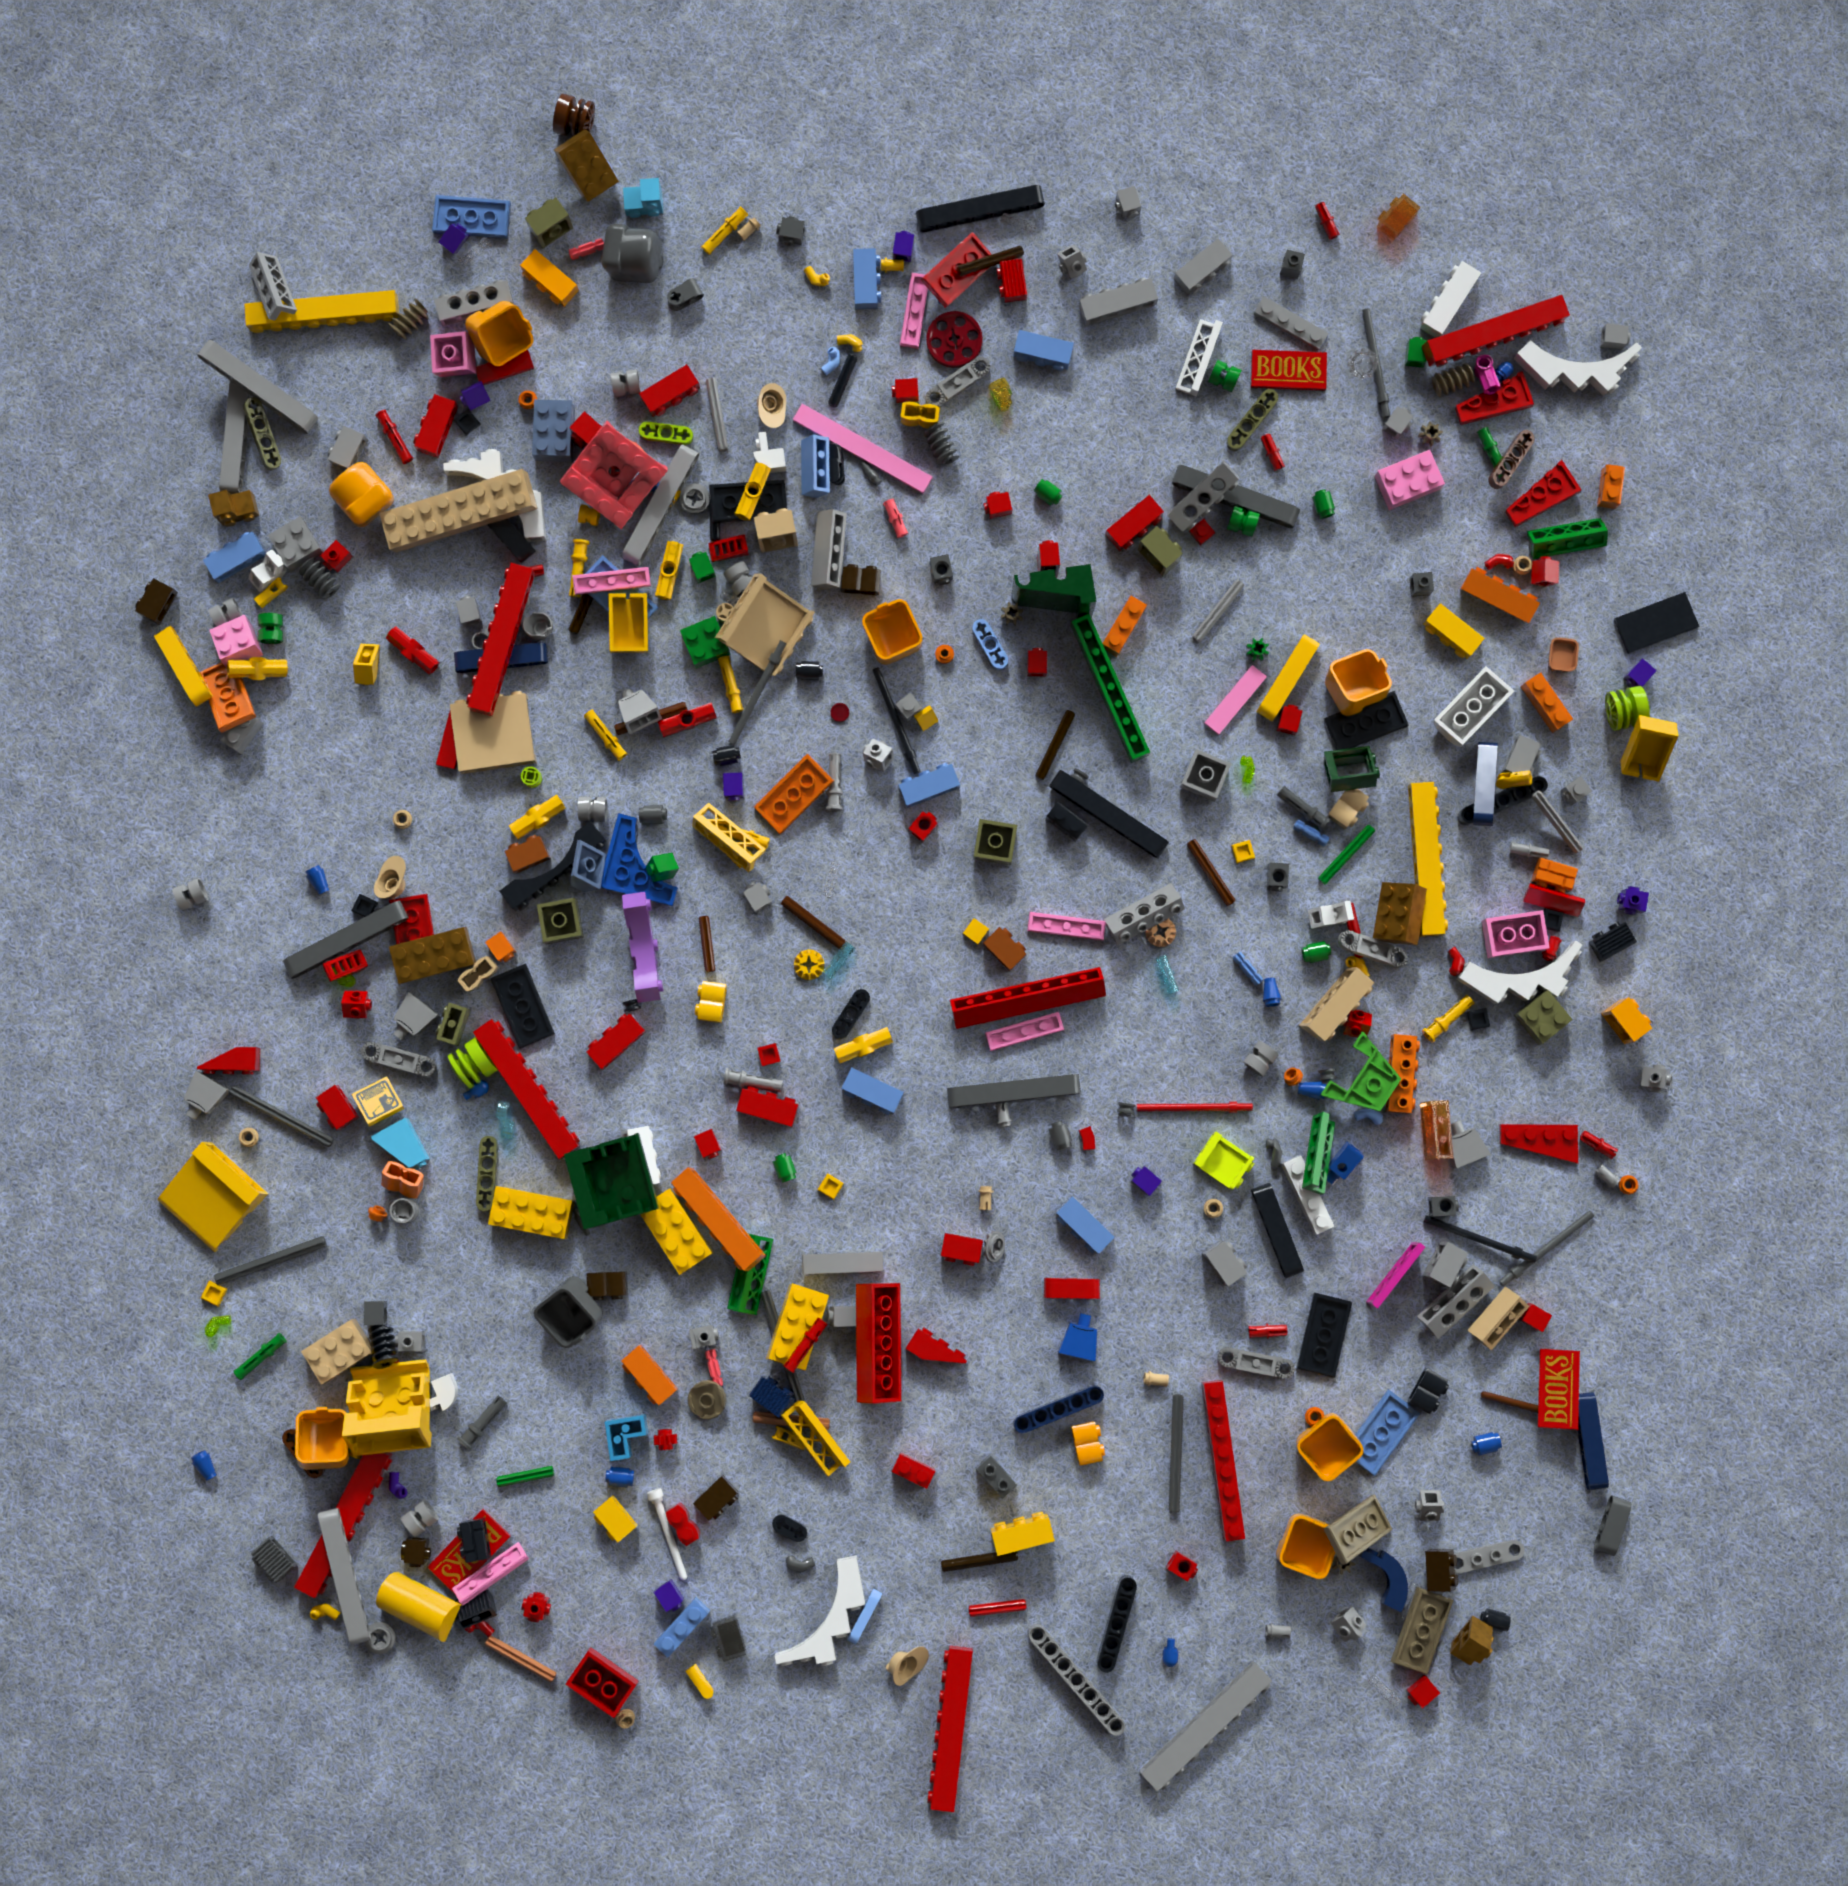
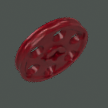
M945 312L936 317L930 324L926 336L927 348L932 358L939 364L949 368L963 367L974 360L981 351L983 342L981 328L973 317L964 312ZM963 318L966 323L964 326L958 327L955 324V320ZM939 322L947 324V328L943 331L938 330L936 326ZM952 330L954 332L955 337L959 338L957 340V349L955 347V343L953 341H950L952 339ZM975 331L978 334V338L970 340L967 336L968 333ZM934 339L941 341L942 344L939 348L931 346V342ZM968 348L972 351V355L964 357L962 351ZM952 353L954 359L946 361L943 357L944 354Z

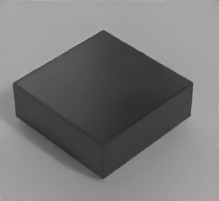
M469 409L454 419V422L466 436L481 425Z
M359 894L351 911L366 917L374 912L378 902Z
M1545 908L1543 912L1546 929L1560 932L1564 913Z
M1487 1008L1467 1011L1470 1030L1490 1027Z

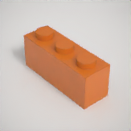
M1133 596L1129 597L1103 641L1106 652L1118 657L1143 615L1147 604Z
M1541 672L1520 686L1552 733L1573 720Z
M642 1345L637 1346L621 1360L623 1363L622 1368L628 1375L632 1373L636 1378L634 1382L641 1390L644 1388L648 1392L647 1398L652 1404L657 1403L659 1406L678 1390Z

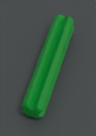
M547 1466L498 1476L496 1483L498 1487L553 1477L554 1468L553 1466Z

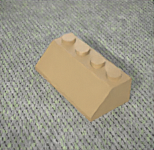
M1347 968L1299 1026L1318 1040L1329 1041L1336 1032L1334 1030L1338 1025L1342 1026L1347 1021L1349 1012L1358 1008L1360 999L1363 996L1366 997L1373 988L1371 986L1375 982L1359 968Z

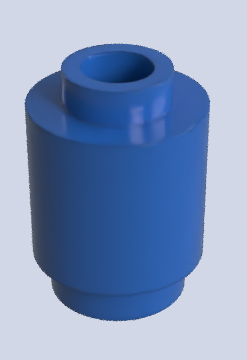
M1493 1432L1474 1436V1441H1471L1474 1453L1477 1452L1479 1456L1496 1452L1502 1448L1498 1433L1493 1434Z
M611 1467L610 1470H606L605 1482H609L610 1487L628 1488V1486H633L634 1470L623 1467Z

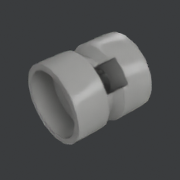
M637 369L627 370L625 374L621 371L611 373L614 397H622L626 393L634 395L641 392Z
M744 561L732 565L723 573L728 583L733 584L731 588L737 597H741L753 577L748 575L750 571Z
M234 598L223 602V606L216 605L208 609L216 627L243 615Z
M579 796L578 820L590 821L594 819L595 822H606L607 798L595 797L592 800L591 797Z
M199 878L189 881L187 886L182 884L172 889L174 898L182 911L193 907L194 903L199 905L209 900L206 889Z
M1259 1040L1252 1049L1253 1054L1249 1053L1243 1063L1256 1074L1263 1077L1269 1069L1268 1064H1273L1279 1054Z
M409 1198L395 1200L389 1209L391 1218L397 1223H411L419 1215L417 1202Z
M426 1500L417 1504L414 1507V1511L410 1510L401 1517L404 1526L414 1537L423 1533L426 1530L425 1526L430 1527L439 1520L437 1513Z

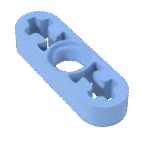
M984 619L976 620L972 628L973 634L992 667L996 670L1005 669L1008 665V657L989 623ZM978 624H980L981 626L985 625V634L988 635V633H990L991 635L986 636L983 640H981L980 638L983 637L982 632L976 631L978 629ZM993 640L996 643V647L989 650L985 647V642ZM998 649L1000 650V652H997L999 658L1005 659L1003 660V665L995 664L996 656L993 653Z
M875 1589L872 1590L847 1638L849 1642L856 1645L881 1598V1592Z

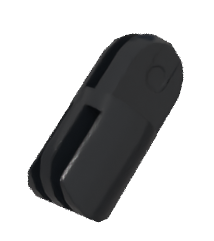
M830 443V482L835 485H842L845 482L843 450L840 445Z

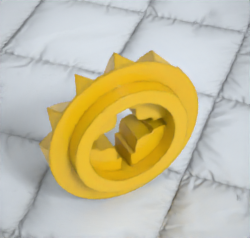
M807 949L801 951L795 957L794 969L802 979H816L824 970V959L815 950ZM808 956H810L812 963L818 964L811 966L810 973H808L806 966L801 965L807 963Z

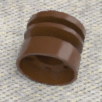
M562 93L554 111L553 132L567 136L571 130L572 137L584 129L591 132L595 118V103L589 100L586 102V100L581 98L576 106V98L574 96Z

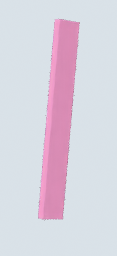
M801 404L793 418L795 423L819 436L829 437V442L840 445L843 450L924 494L933 478L931 475L804 404Z

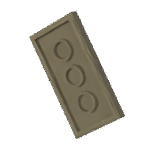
M1375 1494L1367 1497L1324 1528L1341 1565L1347 1564L1393 1530Z
M1417 1586L1391 1662L1427 1675L1454 1600Z

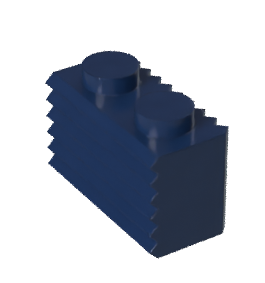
M762 1376L749 1394V1397L778 1418L783 1419L781 1415L796 1402V1399L792 1397L794 1393L786 1387L783 1389L778 1387V1381L771 1376H768V1378Z

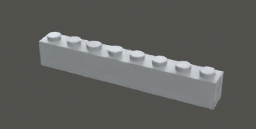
M1253 1660L1140 1769L1143 1777L1157 1792L1160 1789L1164 1790L1171 1783L1170 1779L1174 1775H1180L1185 1769L1184 1766L1189 1761L1193 1762L1199 1756L1198 1752L1203 1747L1208 1748L1213 1743V1738L1218 1733L1219 1735L1228 1728L1227 1724L1232 1719L1234 1721L1242 1715L1241 1711L1246 1706L1250 1707L1256 1701L1255 1697L1260 1692L1264 1693L1270 1688V1683L1272 1682L1270 1677Z

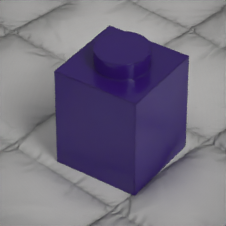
M450 224L438 243L451 253L457 254L470 235L466 233L467 229L461 224Z
M908 231L895 233L893 260L903 259L905 262H911L914 234Z
M482 381L461 390L462 396H460L464 407L468 406L470 410L491 401Z
M1642 658L1623 679L1629 688L1643 687L1657 670Z
M742 772L723 773L724 798L728 799V801L736 802L740 801V798H744Z
M1145 1166L1142 1168L1137 1167L1131 1174L1133 1177L1131 1182L1147 1196H1150L1162 1182Z
M672 1579L654 1590L653 1593L666 1612L670 1609L674 1612L682 1606L681 1602L684 1600V1597Z

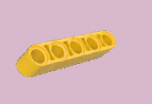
M170 625L155 634L154 637L192 703L197 707L212 698L211 691L173 627Z
M1303 634L1256 712L1273 722L1320 643Z

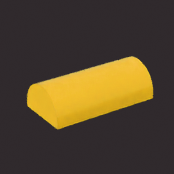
M393 1572L384 1580L376 1597V1605L379 1609L442 1642L446 1641L461 1604L400 1572Z

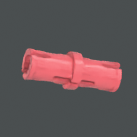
M889 499L885 501L883 505L889 517L888 521L892 524L897 538L906 536L908 531L903 523V516L897 509L895 500Z

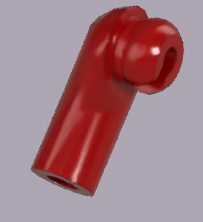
M1496 554L1485 561L1484 564L1488 570L1498 564H1503L1505 568L1509 569L1513 567L1514 561L1510 555Z
M1453 947L1448 951V954L1453 959L1449 973L1452 976H1457L1463 972L1465 960L1457 948Z
M486 1621L465 1628L468 1633L473 1632L474 1629L481 1630L487 1637H490L495 1631Z

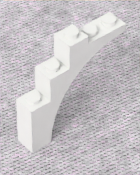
M1530 340L1516 354L1514 360L1545 390L1549 386L1553 388L1561 380L1574 393L1578 389L1582 391L1590 383L1604 396L1608 392L1612 394L1619 387L1617 383L1621 379L1620 375L1627 369L1625 365L1628 362L1632 364L1640 356L1638 352L1642 347L1635 343L1628 350L1613 358L1599 362L1582 363L1555 357L1539 348Z
M488 449L486 452H481V460L469 458L467 461L462 462L460 460H449V463H443L446 475L466 476L481 481L516 471L511 469L503 473L502 455L496 449ZM533 490L538 509L520 514L519 516L523 523L525 539L528 542L546 541L543 495L541 492Z
M1578 941L1571 942L1563 954L1551 964L1540 970L1524 974L1496 973L1468 962L1456 980L1494 1005L1505 1000L1508 995L1506 991L1511 992L1523 1001L1532 1000L1538 992L1536 987L1542 991L1549 990L1556 998L1562 996L1568 988L1565 986L1568 980L1562 976L1568 974L1571 969L1570 963L1581 954L1582 951L1579 949L1582 944Z
M857 1555L837 1559V1593L829 1614L820 1627L805 1641L790 1649L775 1653L776 1664L781 1663V1666L793 1664L794 1660L800 1659L801 1662L810 1661L814 1656L816 1664L821 1663V1666L831 1665L836 1660L832 1636H836V1638L848 1636L847 1633L851 1632L847 1608H851V1611L862 1609V1605L866 1604Z

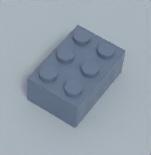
M534 399L532 456L535 461L573 462L574 439L571 437L572 433L569 428L574 423L575 406L572 400Z

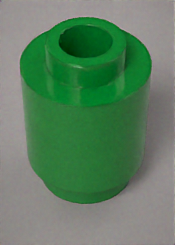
M1041 479L1034 489V492L1037 493L1036 496L1050 506L1053 504L1057 505L1063 497L1061 495L1062 490L1048 480Z
M1325 489L1315 492L1312 500L1317 515L1320 516V519L1333 516L1335 514V506L1330 491L1326 492Z
M1325 941L1307 944L1306 947L1301 948L1305 963L1328 960V956L1331 955L1330 945L1326 944Z
M786 1153L775 1156V1161L772 1163L778 1179H781L782 1183L795 1179V1173L797 1172L791 1155L786 1156Z

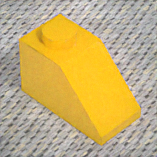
M360 644L353 662L355 684L374 685L378 673L380 645Z

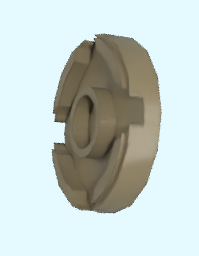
M703 1380L696 1383L688 1394V1405L691 1411L702 1419L718 1417L725 1409L727 1403L723 1388L711 1380Z

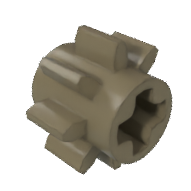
M1429 421L1427 427L1421 426L1420 429L1423 432L1418 437L1423 439L1422 444L1429 443L1430 447H1432L1434 441L1440 442L1441 439L1438 436L1442 435L1443 431H1439V424L1433 425Z
M1008 602L1007 608H1001V611L1005 614L1001 615L1000 618L1006 620V625L1013 623L1016 626L1017 620H1023L1019 614H1022L1024 610L1018 609V603L1011 605ZM1009 611L1015 613V617L1012 618V616L1009 615Z
M1336 1555L1333 1559L1335 1565L1332 1566V1569L1336 1570L1339 1568V1574L1342 1575L1343 1571L1346 1570L1351 1573V1565L1355 1566L1356 1564L1349 1561L1341 1566Z

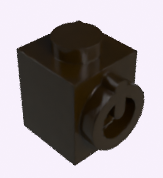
M409 1537L406 1541H403L401 1560H404V1563H409V1567H421V1565H424L431 1557V1548H428L429 1538Z

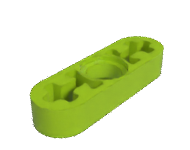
M649 421L643 422L639 426L640 436L648 441L689 445L694 438L692 430L685 426ZM647 427H650L651 431H656L657 427L658 437H655L656 434L654 432H649L648 435H645V432L643 430H646ZM664 429L671 430L672 434L669 438L661 436V432ZM674 430H677V434L683 435L684 432H687L688 436L690 437H686V440H683L681 436L676 435L677 439H674Z

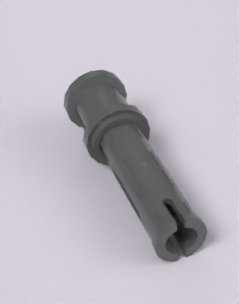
M1283 786L1277 796L1303 814L1307 822L1310 821L1317 826L1320 832L1331 819L1319 812L1317 807L1312 808L1287 789L1286 786Z
M498 1395L474 1423L468 1425L469 1428L461 1437L458 1436L457 1440L470 1450L472 1448L471 1445L478 1437L483 1436V1430L502 1408L507 1405V1402Z

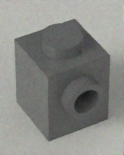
M792 216L782 217V221L778 223L776 230L779 240L788 246L793 244L802 245L805 222Z

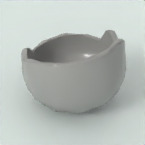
M533 612L529 617H524L522 627L527 636L539 641L547 638L552 633L553 622L547 614Z

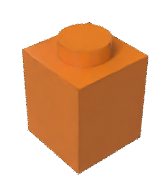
M501 931L485 942L499 962L504 961L506 963L514 957L513 954L517 952Z

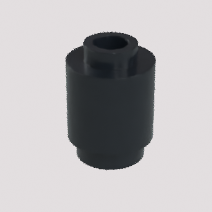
M801 661V663H796V678L819 681V677H823V665H820L819 661Z
M734 744L719 747L712 751L715 766L720 765L721 767L735 764L741 758L739 747L735 748Z
M1487 1608L1485 1612H1481L1480 1620L1493 1627V1631L1502 1633L1509 1630L1511 1617L1504 1612Z

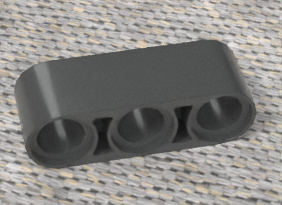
M1613 1495L1609 1497L1594 1543L1595 1550L1611 1556L1616 1555L1631 1511L1632 1504L1630 1501Z

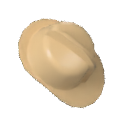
M775 383L765 385L757 398L759 417L770 428L781 426L785 420L786 412L785 391Z
M392 856L384 862L374 885V893L377 897L395 899L403 893L406 887V882L403 878L406 865L403 858Z
M921 1646L912 1649L908 1653L903 1651L895 1653L886 1665V1670L893 1676L894 1683L898 1686L904 1685L910 1678L919 1673L928 1661L929 1652L925 1647Z

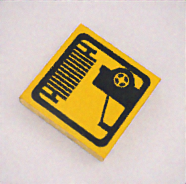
M387 1077L352 1094L369 1127L404 1109Z

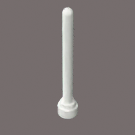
M658 1488L646 1493L648 1500L655 1505L679 1578L686 1580L687 1574L662 1504V1496H664L662 1489Z

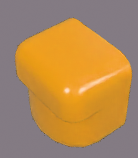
M500 301L484 312L477 311L470 315L465 322L466 329L480 357L495 366L507 363L529 349L533 344L534 339L531 333L533 329L529 320L524 318L518 306L508 301Z
M357 462L350 466L329 487V494L358 527L367 526L380 515L379 513L388 509L394 501L391 490L365 462Z
M897 599L890 603H882L876 609L867 612L863 616V629L880 664H891L921 649L923 643L922 633L906 601Z
M1365 649L1332 662L1325 678V686L1339 711L1345 716H1352L1360 713L1364 707L1383 700L1388 695L1392 681L1386 672L1388 665L1384 658L1379 660L1374 651Z
M316 1407V1410H305L297 1415L295 1455L300 1468L305 1470L342 1468L348 1463L349 1447L342 1437L344 1415L347 1414L344 1410Z
M1334 1413L1325 1415L1311 1428H1307L1296 1439L1299 1453L1324 1481L1334 1480L1363 1455V1446L1348 1425Z
M1299 1513L1292 1515L1276 1550L1278 1561L1289 1569L1313 1578H1325L1329 1573L1335 1556V1551L1324 1531V1528L1329 1524Z

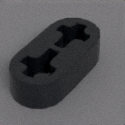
M778 1514L773 1519L772 1527L776 1532L796 1542H801L806 1538L807 1528L802 1523L784 1514ZM781 1518H784V1523L788 1525L789 1528H786L784 1526H782L781 1529L778 1528V1523L776 1522V1520H781ZM791 1527L796 1530L799 1527L802 1528L804 1535L796 1538L795 1532L790 1530Z

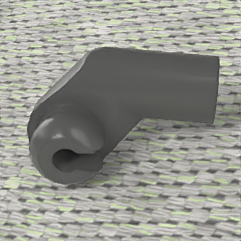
M1275 1138L1267 1139L1266 1148L1272 1149L1270 1165L1280 1167L1282 1158L1280 1144Z
M793 1555L786 1558L787 1568L799 1573L816 1566L812 1557L804 1561L796 1560Z

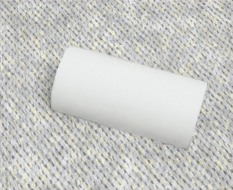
M1485 666L1434 719V725L1448 741L1458 747H1462L1514 693V690Z

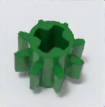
M1253 638L1252 645H1246V648L1250 649L1246 656L1251 655L1253 657L1252 661L1256 658L1263 661V655L1268 656L1269 654L1266 651L1269 644H1264L1262 642L1263 638L1259 641ZM1254 648H1261L1260 653L1258 651H1254Z

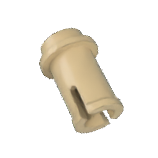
M754 217L752 219L749 218V222L737 231L743 241L756 230L759 231V227H761Z
M980 1186V1190H978L980 1192L979 1210H992L991 1194L994 1191L992 1186Z
M1151 1371L1144 1373L1143 1383L1147 1384L1148 1387L1150 1385L1168 1386V1374H1155Z

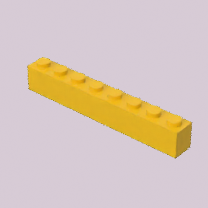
M395 290L293 299L297 309L296 313L291 314L281 311L276 320L268 319L262 302L244 303L246 326L254 333H262L264 330L269 329L281 331L282 328L298 330L302 326L318 328L320 325L325 324L328 326H337L338 323L354 325L358 321L374 323L376 320L381 319L392 321V318H398L397 314L399 313L398 295Z
M1434 782L1410 783L1408 785L1415 884L1427 889L1419 937L1442 936L1448 930L1447 919H1444V912H1446L1447 908L1442 894L1445 892V883L1441 881L1444 867L1443 863L1440 862L1442 845L1438 842V836L1441 834L1440 825H1437L1439 807L1436 806L1435 798L1438 797L1437 787H1434Z

